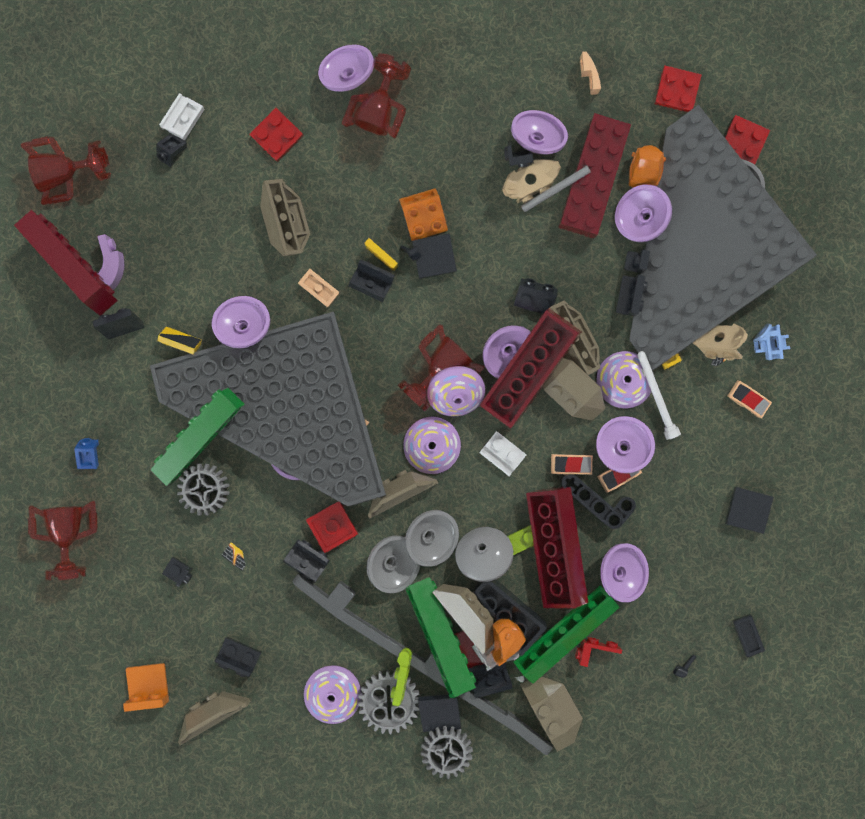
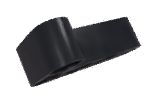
M564 474L560 478V486L562 488L566 487L567 482L565 480L567 478H573L571 482L579 487L575 490L572 486H567L571 487L572 497L612 529L620 528L636 508L635 501L627 496H621L612 506L609 505L573 474ZM586 489L588 497L585 500H581L579 493ZM624 500H628L630 503L627 510H623L621 507ZM597 502H601L603 505V509L600 512H595L594 505ZM611 515H616L617 522L611 525L609 523V517Z

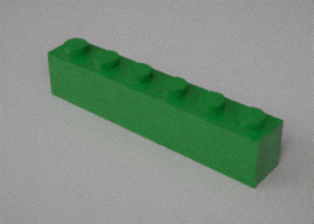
M229 388L222 391L220 389L211 396L213 400L201 407L199 410L201 412L200 415L193 417L188 422L189 427L180 431L176 436L178 439L175 442H171L165 448L167 452L154 460L155 465L151 468V471L166 486L181 476L245 405Z
M429 577L406 587V592L450 698H454L476 688L474 684L476 680L473 673L469 672L467 668V658L460 651V641L452 632L451 628L453 625L450 618L446 617L444 613L445 607L432 593L437 589V586Z
M600 585L588 596L587 604L574 608L534 643L522 657L517 658L514 664L534 684L620 607Z

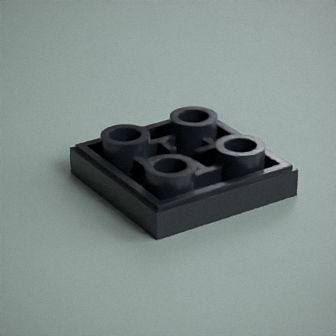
M450 233L412 241L413 247L417 246L418 251L422 255L416 259L419 279L457 272Z
M127 308L119 309L117 313L111 315H101L98 319L92 321L94 328L108 340L145 328L143 321Z
M734 487L725 524L764 534L774 497Z
M449 694L418 697L423 732L436 731L437 727L440 731H443V726H446L447 730H450L451 727H454V730L461 729L457 697L450 698Z

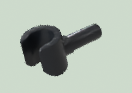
M403 245L400 247L401 250L410 256L412 261L422 256L417 246L411 249Z
M692 655L683 667L677 665L673 674L681 678L686 677L689 666L697 657Z

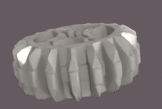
M197 464V469L194 466L190 467L191 473L187 470L184 471V475L187 478H179L183 482V484L177 485L178 488H182V491L177 492V495H183L179 502L186 501L187 503L184 505V508L187 509L191 506L190 513H194L197 509V515H202L203 510L205 515H209L210 510L213 513L217 512L216 506L220 509L223 507L220 501L227 502V498L223 497V495H229L230 492L224 491V488L230 485L228 483L223 484L227 477L220 478L223 471L219 470L215 473L216 466L210 469V465L205 464L203 469L202 464ZM204 474L211 476L216 484H209ZM198 475L197 485L189 489L192 479ZM203 485L206 488H212L205 491L204 494L203 492L195 491L202 488ZM218 490L215 500L209 504L210 493ZM190 495H197L203 505L196 503Z
M443 726V731H440L437 727L436 733L429 731L430 737H424L426 743L421 744V748L424 749L421 751V756L424 757L422 762L424 764L428 763L426 766L427 770L433 768V775L439 772L440 778L443 777V774H447L449 779L450 773L457 777L458 770L463 773V766L469 767L467 760H472L470 753L473 752V748L469 746L471 740L466 739L467 734H461V729H457L455 732L454 727L447 730V727ZM446 738L444 743H436V745H434V743L439 739ZM453 739L461 745L463 752L458 751V748L452 746ZM449 744L450 753L448 752L444 758V751ZM431 752H435V755L441 757V764L434 760ZM460 758L454 764L447 765L450 760Z

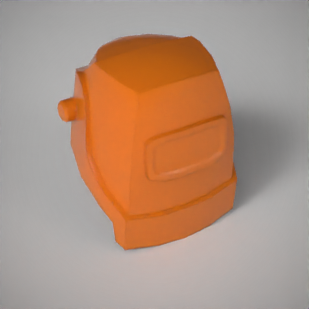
M646 145L642 148L639 147L636 152H632V157L634 158L629 168V186L633 188L640 185H653L657 187L662 177L666 157L655 146Z
M500 619L492 625L494 649L491 651V654L498 666L505 663L507 659L519 651L526 641L519 626L510 619Z

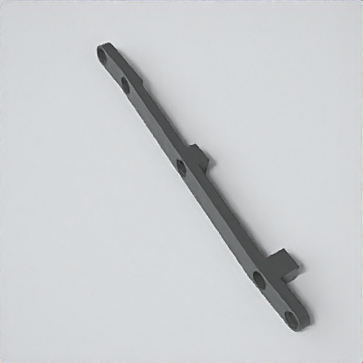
M300 573L292 580L296 587L336 618L395 656L399 657L398 655L401 650L405 649L404 645L345 608L356 592L344 582L340 581L332 593L328 595ZM411 651V666L445 687L432 653L430 652L424 659ZM472 690L459 695L470 704L519 734L543 754L548 755L553 749L549 741L509 710L504 711L484 697L475 699Z

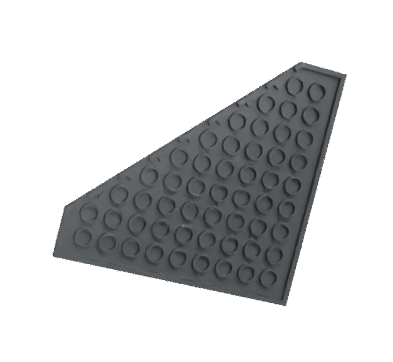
M699 105L666 129L663 153L666 161L664 162L662 177L657 187L663 190L669 197L672 205V216L663 233L646 243L645 250L650 251L647 270L641 273V275L646 276L647 289L645 293H642L641 300L644 301L642 312L633 317L630 342L638 353L640 351L645 352L652 371L817 256Z
M334 312L269 330L258 343L246 348H232L221 344L195 352L194 354H187L150 365L158 401L189 419L195 416L198 417L201 413L199 411L201 407L213 400L211 396L220 389L222 391L229 388L245 405L218 435L348 507L386 496Z

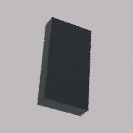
M751 614L732 621L747 658L765 651Z

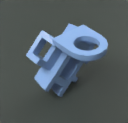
M765 324L753 339L755 353L765 352L766 360L784 359L783 350L790 349V346H786V338H789V335H781L780 325L772 327L771 324Z

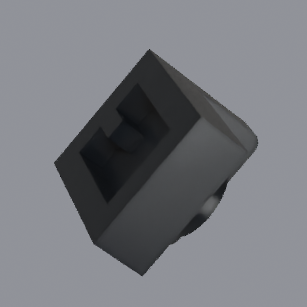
M170 133L156 144L157 158L162 163L171 167L174 165L173 158L187 148V142Z
M642 250L639 253L628 251L624 270L644 273L647 270L650 251Z
M172 557L162 574L176 582V586L180 587L183 584H188L193 576L190 574L193 568Z

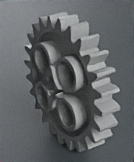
M389 670L386 671V675L379 671L378 678L372 675V682L366 680L367 687L362 686L361 691L364 693H359L358 698L362 699L358 702V706L362 707L359 709V714L365 713L362 720L369 719L368 727L374 724V731H377L380 727L382 734H384L386 729H388L389 734H392V729H396L397 733H399L401 726L406 730V722L413 724L411 717L417 718L415 711L419 710V705H417L418 697H416L419 695V690H413L416 684H409L411 678L408 677L404 699L399 706L404 709V713L396 714L394 712L398 706L392 705L393 698H391L392 718H388L386 686L390 685V692L393 686L396 687L397 679H394L396 670L393 672V675H390ZM381 689L384 695L376 696L374 691ZM383 709L385 714L377 715L375 710Z

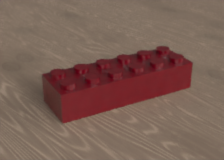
M594 113L575 171L577 172L588 166L591 173L571 184L558 228L590 238H595L598 235L631 124Z
M31 209L14 224L77 297L99 316L103 315L118 301L113 296L115 291L103 281L104 279L92 269V266L80 256L81 254L69 244L67 238L57 231V227L51 221H48L42 213L37 215Z
M546 310L480 406L509 428L514 427L582 331L553 310Z
M571 487L542 489L526 493L543 608H577L587 604L588 596Z

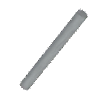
M585 166L521 206L523 211L530 210L591 173L590 168Z

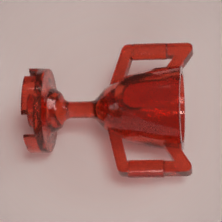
M378 53L373 63L374 68L384 76L381 87L370 94L352 95L342 125L349 127L355 124L359 128L376 135L386 136L389 133L395 139L405 116L406 108L392 100L387 90L391 80H407L411 67L404 61L400 65L394 61V56ZM357 102H362L356 110L354 117H352ZM392 107L398 109V112L394 120L393 126L391 128L390 124L392 117Z
M54 137L36 138L21 144V147L30 154L28 156V168L36 189L39 192H43L42 205L70 201L74 197L73 175L77 169L89 167L98 180L110 179L111 173H106L105 167L110 165L105 147L99 148L100 140L88 143L87 158L80 161H73L66 157ZM50 144L56 154L38 153L32 147ZM65 183L67 184V193L49 197L51 189Z
M439 324L432 332H429L418 346L429 365V375L420 384H409L403 379L397 386L401 389L405 386L406 388L403 392L419 407L424 404L421 409L425 412L431 406L426 401V389L437 373L446 368L461 366L474 368V371L479 374L484 369V366L472 363V359L453 340L445 336L443 326ZM439 333L440 343L430 358L425 348Z
M90 501L83 507L69 506L40 510L34 506H29L28 534H30V538L53 542L61 551V561L56 564L55 568L45 570V579L52 580L51 575L58 577V580L78 578V573L85 577L86 566H76L74 562L69 560V547L75 540L97 532L98 524L95 501ZM90 509V529L79 533L82 514ZM35 513L43 517L49 536L37 534Z

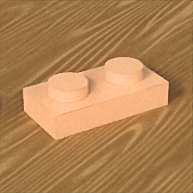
M311 269L298 282L301 287L328 308L340 294L339 291Z

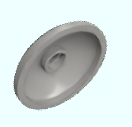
M430 510L419 515L409 526L405 537V547L409 557L422 566H435L444 562L451 556L457 546L459 538L457 523L452 516L441 510Z
M480 527L471 530L462 537L457 545L455 556L460 571L466 577L478 582H488L501 577L507 572L512 564L514 553L511 541L502 531L491 527Z
M397 535L389 536L377 543L367 561V574L370 582L377 589L385 593H397L406 589L415 580L420 569V565L413 561L406 551L405 537Z

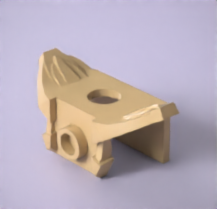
M537 159L533 160V164L530 166L520 167L517 170L518 172L514 170L506 178L502 189L504 195L511 199H517V203L530 201L534 198L533 195L541 194L552 186L561 169L559 162ZM528 174H533L536 177V182L533 185H529L525 181V177Z
M736 324L732 326L718 325L693 342V344L707 358L716 359V357L732 361L734 359H742L743 356L737 349L746 341L748 334L741 326ZM715 336L724 338L720 342H715Z

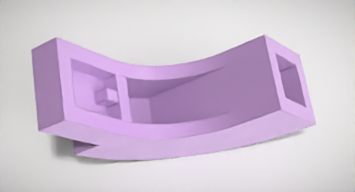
M103 234L97 236L103 254V265L98 274L114 290L123 275L124 256L118 250L114 251L116 250V244L113 238L111 239Z

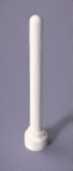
M640 351L638 358L665 424L664 435L666 440L681 435L680 430L671 421L645 352Z

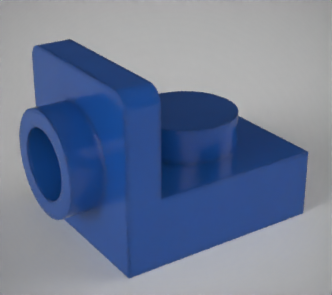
M91 438L79 440L74 448L77 469L98 468L96 448L99 445V440H92Z

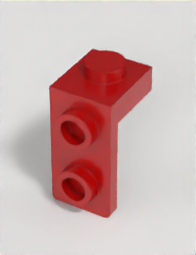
M588 637L587 640L583 639L581 641L580 648L577 647L575 658L578 659L580 666L588 667L591 648L622 654V649L618 646V643L607 641L605 644L600 643L599 639Z

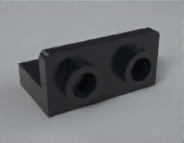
M226 637L214 662L218 663V666L228 670L230 668L236 671L235 673L241 677H250L262 652Z

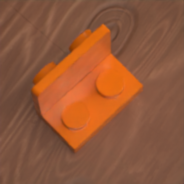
M436 188L399 199L412 241L448 230Z
M164 663L126 668L129 699L123 704L124 712L160 708L169 702Z

